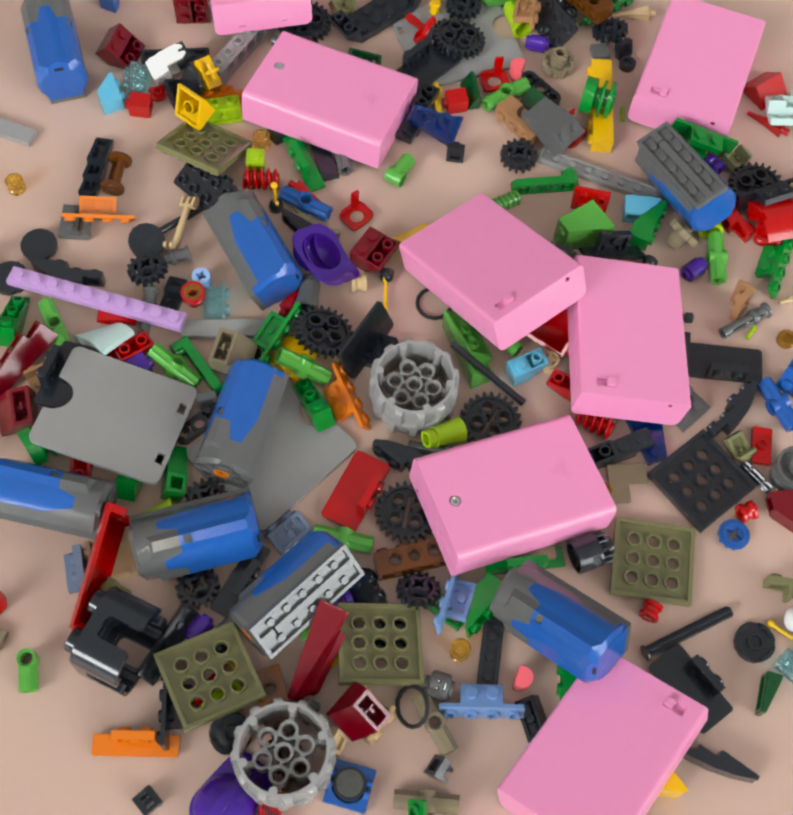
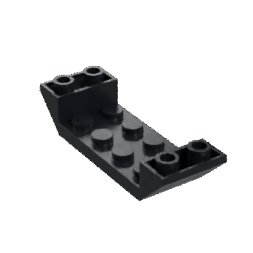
M372 0L348 16L341 9L329 16L328 20L347 40L363 43L398 22L408 13L414 12L422 0Z

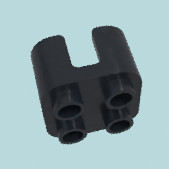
M116 586L111 587L107 592L102 589L97 590L88 605V612L92 616L84 629L80 627L74 628L66 640L64 650L71 653V665L79 674L124 697L133 690L140 677L135 675L138 669L125 663L129 656L127 652L117 647L121 639L126 638L151 650L167 626V620L159 615L162 611L161 608Z

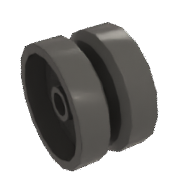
M793 446L784 449L770 466V481L779 491L793 489Z

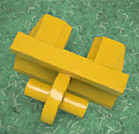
M210 55L194 61V66L197 68V72L203 82V88H206V91L222 85L217 73L219 68H215Z

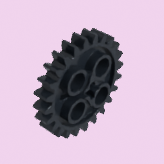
M311 0L312 20L310 23L280 27L278 31L281 33L285 31L318 43V39L324 40V36H328L331 22L328 20L330 14H328L327 9H324V5L318 7V2L312 4Z
M456 16L455 19L449 17L448 20L445 18L442 21L438 20V23H435L431 38L434 40L433 44L437 45L436 49H442L441 53L446 52L447 56L453 55V59L457 56L460 60L463 57L468 60L469 56L473 59L475 55L479 56L486 42V37L483 36L484 32H480V27L475 28V23L470 24V20L465 22L464 18L458 20Z
M748 162L747 166L742 163L740 167L732 171L727 182L728 186L736 194L737 200L739 194L783 181L779 180L781 175H775L777 170L770 171L771 166L765 168L764 163L758 166L757 162L754 165Z
M314 305L312 310L309 307L306 308V311L302 310L300 315H297L293 325V333L296 334L295 339L299 340L298 345H304V351L309 349L310 355L315 352L317 358L323 355L324 359H327L328 355L332 359H334L335 355L338 356V353L354 331H351L352 325H347L349 320L342 319L343 314L337 315V310L331 312L330 307L324 310L323 305L320 306V309Z
M492 391L489 396L483 392L481 398L478 394H475V400L469 398V404L464 403V409H461L460 418L464 421L467 428V442L493 436L489 433L491 431L502 434L519 429V426L522 424V421L519 420L521 413H516L518 407H512L514 401L507 402V396L501 399L500 393L495 397ZM488 407L491 411H485L483 408ZM497 409H500V410L496 413V415H495V417H494V421H491L490 424L488 425L487 430L485 431V433H484V434H481V432L485 429L487 422H489V421L492 419V417H493L495 411H496ZM505 417L507 421H502L499 418ZM473 422H480L481 425L476 426Z
M406 481L403 482V486L396 482L395 488L391 485L388 486L389 492L382 491L383 497L378 496L379 503L375 504V509H377L375 517H379L376 519V524H382L380 531L386 530L385 537L391 534L392 541L399 538V542L402 544L403 540L406 539L407 543L410 544L411 539L417 541L419 536L422 539H426L425 532L430 535L432 534L423 508L414 506V503L420 501L412 482L410 486H407ZM410 496L412 499L406 528H402L407 500ZM400 498L404 502L402 504H397L394 502V500ZM392 517H398L400 521L392 522L390 519ZM416 520L420 525L412 526L410 522Z

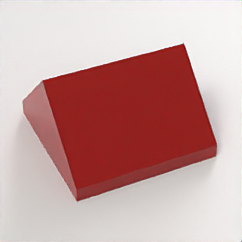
M764 72L747 82L743 93L761 111L766 109V96L787 95L781 72Z

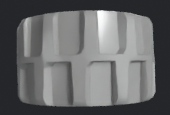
M413 338L405 339V342L396 345L389 344L386 346L384 354L373 361L369 380V399L373 404L375 418L382 420L388 425L389 431L393 433L397 431L409 434V437H416L422 431L441 424L444 420H450L458 398L460 380L459 370L454 369L450 353L447 351L443 352L432 341H414ZM408 369L412 372L406 373L404 371ZM428 373V374H430V376L426 377V376H423L422 374ZM440 377V379L444 382L446 387L442 388L441 383L435 379ZM396 382L399 385L393 386L391 383ZM416 386L418 389H411L410 387ZM383 387H386L387 392L393 397L387 399L383 395ZM432 389V390H436L437 392H436V393H431V392H429V390ZM440 398H443V400L433 407L429 405V403H436L440 400ZM398 399H404L405 402H402V403H401V402H398L397 400H398ZM421 402V403H423L424 405H423V406H418V405H416V403Z
M276 697L273 699L274 703L262 708L258 706L251 708L250 716L242 725L236 726L230 760L240 786L257 804L278 808L279 811H287L290 807L302 804L309 805L318 793L328 787L336 762V743L326 717L323 714L319 715L311 709L308 702L304 700H299L298 703L286 702L281 697ZM278 717H289V720H285L280 724L278 731L271 727H260L269 720ZM299 719L308 722L319 732L317 739H313L310 735L299 736V727L297 725ZM293 727L295 733L293 736L287 737L283 734L284 729ZM253 734L257 737L262 749L253 754L252 761L247 762L244 758V752L248 740ZM264 735H273V742L270 744L263 743L262 738ZM309 742L312 747L309 751L303 752L299 749L301 743ZM316 747L326 750V758L318 775L315 772L311 773L310 763L307 758L314 755ZM288 749L290 756L287 759L279 758L278 753L280 750ZM259 757H268V764L263 767L258 766L257 760ZM298 764L306 765L307 770L304 774L295 773L294 769ZM255 768L259 773L269 772L268 777L272 784L269 792L262 790L250 781L247 776L251 775V769ZM278 771L285 773V778L281 782L273 780V775ZM290 777L297 781L307 779L310 782L309 785L296 792L279 794L280 788L288 784Z

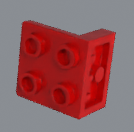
M577 185L573 191L570 208L577 209L594 200L605 213L611 192Z

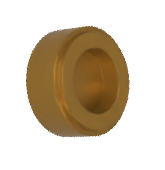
M790 330L780 331L776 337L777 344L784 349L791 348L793 346V332Z

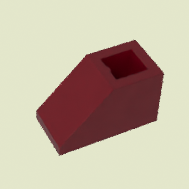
M793 489L770 492L765 498L770 518L793 533Z

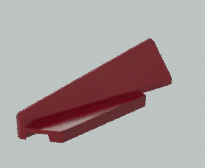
M35 320L26 336L20 332L17 333L0 358V396L10 389L24 374L23 371L27 370L58 337L57 333Z
M321 599L319 601L287 695L289 699L299 702V700H303L308 695L314 696L319 693L346 636L345 633L340 631V628L349 615L348 611Z

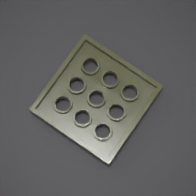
M183 122L156 142V149L164 154L171 155L180 161L187 162L216 176H219L247 152V148H252L253 141L209 122H206L200 131Z
M616 517L613 537L615 552L613 553L614 556H612L613 561L611 563L609 595L639 600L648 598L659 603L690 607L692 605L695 528ZM629 536H637L639 539V543H631L629 540ZM649 539H656L659 542V546H651ZM669 542H676L679 546V549H671L669 547ZM629 554L636 555L638 562H630L627 556ZM654 557L658 565H650L647 559ZM668 560H674L678 567L676 569L670 568L667 563ZM633 573L636 576V581H628L626 574ZM653 576L656 579V585L648 584L646 577ZM667 579H673L676 582V588L668 587Z
M337 604V606L349 612L348 617L340 628V631L345 633L346 636L338 651L339 685H352L354 681L362 686L424 685L420 606L419 610H416L415 606L408 608V604ZM361 620L364 623V627L356 628L353 625V621ZM374 621H382L385 627L381 629L375 627ZM402 621L405 624V628L398 629L394 622ZM360 639L364 642L365 646L357 648L353 642ZM376 640H382L384 641L386 646L384 648H378L375 646L374 642ZM402 640L406 643V647L400 649L396 646L395 642ZM361 659L365 662L366 666L358 668L355 666L354 661ZM404 660L407 663V667L404 669L399 668L396 661ZM375 661H385L386 667L378 668Z
M233 621L153 654L185 733L266 698V693ZM223 644L228 649L224 653H218L215 650L216 647ZM199 653H205L208 656L203 662H199L195 658ZM180 661L188 664L184 670H178L175 666ZM227 663H233L236 666L232 672L225 671L223 667ZM212 671L216 676L213 680L208 681L204 679V674ZM193 680L196 684L192 689H186L183 686L184 682ZM234 682H242L244 684L243 689L240 691L234 690L232 688ZM215 690H221L224 693V696L218 700L214 699L211 695ZM195 699H201L204 702L200 708H193L191 703Z

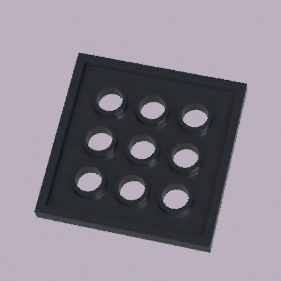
M704 429L647 473V477L699 533H702L758 486ZM697 452H704L707 458L701 459ZM684 463H691L693 465V469L687 470L684 467ZM711 466H718L720 473H714L711 470ZM670 474H677L679 481H673L670 478ZM697 477H704L707 484H700ZM725 480H731L734 483V487L726 486ZM683 488H690L693 495H686L683 492ZM711 491H717L720 494V498H713ZM697 502H703L706 505V510H700L697 507Z

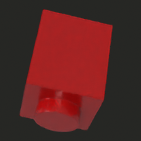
M465 87L445 90L442 105L443 108H446L448 115L468 111L469 100Z
M131 91L129 98L126 99V109H128L130 116L151 117L154 105L152 95Z

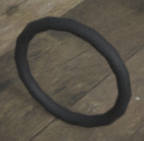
M425 288L416 298L415 304L418 312L427 319H443V314L440 316H430L420 308L419 301L421 296L430 291Z
M419 685L404 686L396 698L397 717L406 728H420L429 716L430 704L428 696ZM411 688L417 689L422 694L425 702V714L422 720L414 725L408 724L403 719L400 711V699L403 693Z

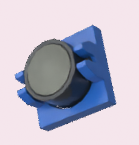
M336 758L331 782L326 788L322 802L365 814L377 770Z

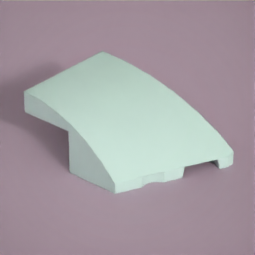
M793 93L790 96L783 94L766 96V113L770 125L793 126Z
M118 322L76 334L74 338L82 345L94 347L101 354L106 355L135 334L132 328Z

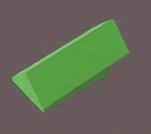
M445 310L443 312L442 327L450 344L456 341L493 372L488 363L493 359V356L478 331L456 312ZM454 351L470 389L491 381Z

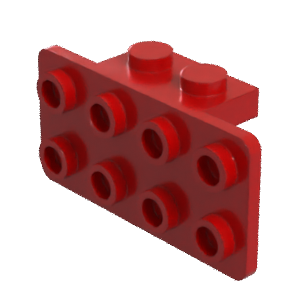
M356 451L321 512L322 517L340 526L350 528L355 532L367 511L372 509L376 494L381 493L385 484L383 482L390 471V465L362 451Z

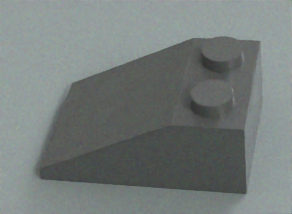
M544 97L521 116L553 157L562 152L586 131L573 115L547 97Z

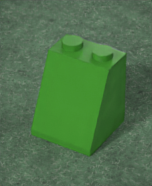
M591 200L558 219L553 240L556 245L557 241L560 240V245L567 242V248L572 246L573 250H579L580 246H594L600 231H613L615 225L596 202Z

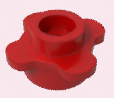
M164 85L150 87L148 90L152 95V100L155 102H162L168 96Z

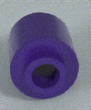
M527 35L525 48L528 51L544 53L545 50L548 51L550 40H547V36Z
M702 257L694 258L681 267V277L692 282L706 272L708 264Z
M205 613L203 615L198 614L186 629L185 638L191 639L212 630L215 627L212 624L214 620Z

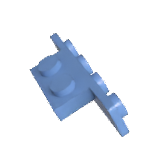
M460 574L451 576V579L446 581L445 591L447 592L440 599L439 608L441 610L439 614L435 615L433 626H436V634L438 635L442 633L446 618L465 623L467 621L477 584L460 580Z
M461 684L460 703H439V712L447 719L465 717L467 719L487 718L494 720L497 718H508L510 720H518L519 718H524L525 705L503 704V685Z

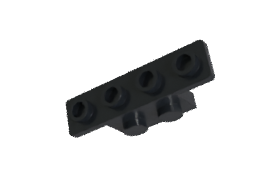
M793 178L739 194L736 209L738 211L748 209V201L758 200L763 206H768L793 198V188L790 186L793 183Z
M600 231L594 246L579 247L582 255L591 257L636 260L644 259L646 256L638 246H628L633 236L630 231Z
M263 545L257 557L239 561L214 599L215 601L210 605L211 610L224 618L230 614V608L239 601V594L249 586L252 579L256 580L262 570L260 567L270 553V549Z
M163 681V689L159 691L162 710L158 711V721L161 723L160 731L157 732V743L160 744L164 751H168L170 730L183 729ZM192 684L183 685L186 689L193 688Z

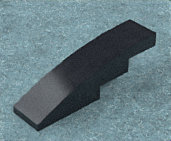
M96 137L87 156V166L82 174L83 182L78 190L79 196H98L101 182L104 180L108 168V157L112 152L113 139Z
M699 744L694 749L689 747L683 757L685 760L707 771L730 779L753 783L760 778L758 774L724 750L715 755Z

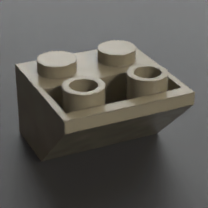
M220 327L208 359L210 369L227 374L235 360L242 358L254 359L258 344L238 331Z

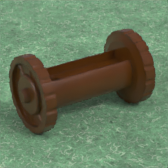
M113 151L108 157L112 164L109 178L101 182L100 188L109 195L120 196L125 190L121 184L124 169L132 165V158L124 152Z

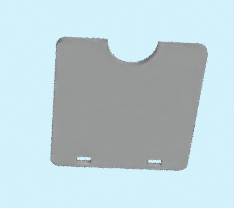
M447 0L441 1L440 14L434 15L437 20L436 24L438 20L442 21L443 18L448 20L450 17V13H447L446 8ZM484 2L481 4L480 14H477L476 18L471 17L470 24L475 23V28L480 27V32H484L483 36L486 37L483 51L479 56L475 55L474 59L470 56L468 60L463 57L459 64L434 81L439 83V87L461 82L470 71H473L475 77L479 78V74L482 71L494 69L496 56L504 57L502 67L504 71L510 70V64L514 58L524 59L515 38L506 39L499 37L492 29L493 22L504 16L500 5L488 7ZM430 4L419 6L412 12L424 24L433 16L428 12ZM405 18L392 25L403 53L417 44L413 41V38L418 29L408 23ZM434 26L429 30L428 34L426 35V37H428L429 39L432 38V31ZM404 28L405 33L400 34L399 29Z
M75 347L59 375V378L67 381L72 387L73 397L62 407L42 408L29 433L30 442L148 485L158 484L196 399V388L84 347ZM180 405L186 407L183 415L177 412ZM158 454L165 456L161 465L155 462Z
M289 379L254 479L248 486L261 532H265V529L272 523H277L286 511L291 510L349 458L356 451L357 447L356 442L336 423L334 426L321 432H317L314 426L307 424L300 416L301 403L292 388L294 383ZM203 437L187 450V460L193 466ZM201 473L208 480L209 477ZM224 484V491L227 492L241 489L233 485Z

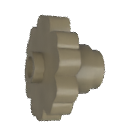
M564 47L552 48L551 52L546 51L542 56V70L546 75H553L556 79L571 75L575 68L574 56Z
M675 216L669 221L674 230L668 234L669 237L666 241L675 250L678 247L681 248L686 242L692 247L699 243V240L691 233L693 230L686 223H681Z

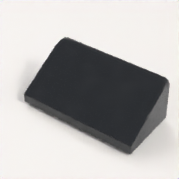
M530 695L515 702V704L525 705L524 718H520L528 743L533 740L547 720L538 695Z

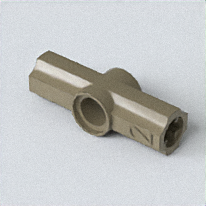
M419 693L411 698V701L422 719L425 714V702L422 694ZM428 696L430 709L429 716L424 723L425 730L430 734L441 756H446L458 749V745L445 723L444 716L438 711L431 696ZM437 719L440 722V726L438 728L431 727L429 720Z
M394 789L393 809L408 811V800L420 799L427 801V815H435V813L459 815L460 795L437 793V791L418 789L417 791Z

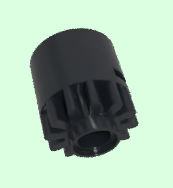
M601 530L570 540L566 544L570 562L578 574L591 571L613 561L612 556H614L613 553L615 552L613 542L609 536L605 537L604 532H601Z

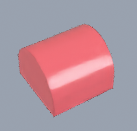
M514 58L511 61L509 78L512 81L522 77L525 59Z
M520 665L517 669L512 686L513 690L523 692L530 687L534 676L528 667Z

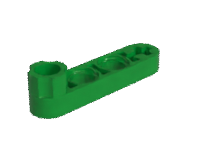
M566 168L564 171H561V176L515 179L510 183L511 192L516 190L520 195L574 191L577 185L579 186L577 173L573 168Z
M184 336L170 344L169 347L172 353L181 356L186 355L210 390L216 392V397L219 396L223 387L221 382L188 337Z

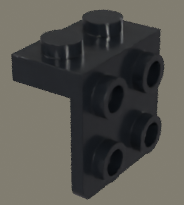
M188 61L181 79H165L163 82L174 110L176 106L177 85L179 83L198 95L203 89V82L192 61Z

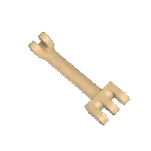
M198 196L181 197L178 206L183 211L173 240L163 242V247L168 251L170 249L177 250L190 210H197L200 201Z

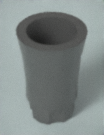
M312 273L303 275L297 298L294 302V305L297 301L300 302L301 310L306 311L307 307L312 310L314 305L318 308L320 281Z

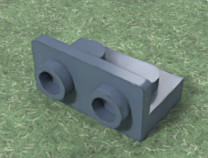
M298 510L286 511L281 516L282 520L277 524L275 522L265 529L267 532L263 536L271 542L281 555L312 530Z
M80 544L72 545L73 553L64 555L67 587L70 594L80 591L85 568L87 567L83 548Z

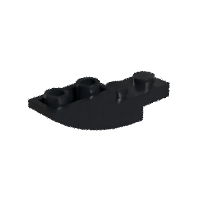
M427 83L423 84L410 105V111L395 134L396 139L411 145L414 138L418 137L435 104L440 88Z
M42 257L30 259L35 272L85 286L105 287L106 280L103 271L96 269L84 270L77 267L70 268L68 262L61 259L49 260Z
M755 379L750 384L746 382L739 389L740 392L737 395L733 393L726 400L728 404L724 408L725 411L719 416L720 420L717 422L712 421L706 427L707 433L712 438H715L721 431L728 436L742 421L751 407L756 394L758 382Z
M647 427L616 440H607L590 447L588 451L597 469H600L607 465H613L635 457L637 453L649 449L655 444Z
M375 439L372 444L374 454L379 458L383 457L388 461L392 469L399 470L401 473L406 467L410 473L413 459L425 456L415 449L393 441Z

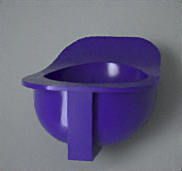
M313 224L298 229L294 233L292 242L295 261L304 270L312 273L319 281L327 285H340L358 278V268L349 259L337 236L330 228L322 224Z
M244 752V758L247 762L252 761L253 756ZM230 757L221 764L194 794L189 807V815H257L259 804L240 786ZM257 760V765H258V766H261V767L265 766V765H263L260 761ZM255 768L251 769V775L247 776L250 781L262 790L269 792V788L272 787L268 777L269 772L259 773Z

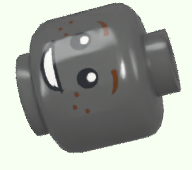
M434 670L431 676L426 675L423 687L427 688L426 693L431 698L445 701L447 697L451 698L455 681H452V675Z

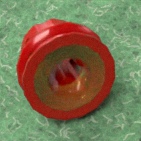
M196 281L185 283L181 288L182 299L190 307L197 308L205 299L203 285Z

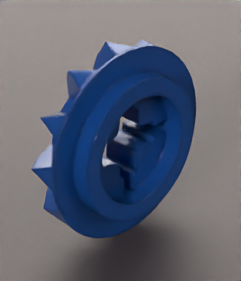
M735 519L724 521L717 533L719 535V542H722L725 548H730L733 551L741 550L750 540L747 526ZM737 530V538L730 540V533Z

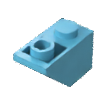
M112 72L108 73L97 90L105 115L125 109L123 104L126 101L123 91L119 92L121 88L118 78L114 79Z
M626 194L622 205V222L634 223L637 218L660 204L661 198Z
M540 347L507 361L505 373L514 387L533 378L549 365V361Z

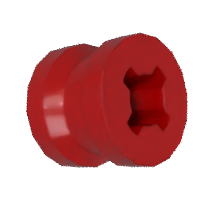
M749 500L745 504H737L735 506L736 516L742 523L748 522L749 519L755 520L759 518L758 507L754 501Z
M646 598L643 601L644 607L639 610L638 615L647 622L657 623L659 619L658 614L662 612L663 606L655 600Z

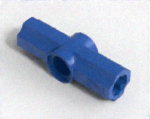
M287 185L283 186L280 191L279 199L298 208L307 215L310 214L325 222L331 217L333 207L313 198L310 192H300Z
M771 377L763 378L757 383V390L766 401L767 411L772 416L777 417L786 432L793 431V409L791 408L790 398L787 394L780 392Z

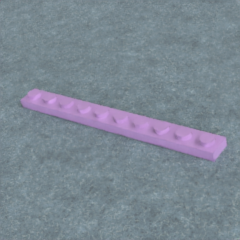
M13 266L6 280L7 284L13 287L181 332L187 319V314L181 311Z

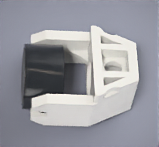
M180 41L150 57L145 63L158 86L163 84L165 79H173V75L183 71L188 61L193 62L184 43Z

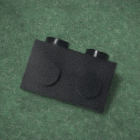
M362 567L365 575L349 588L354 603L388 604L386 593L378 584L377 574L371 568Z

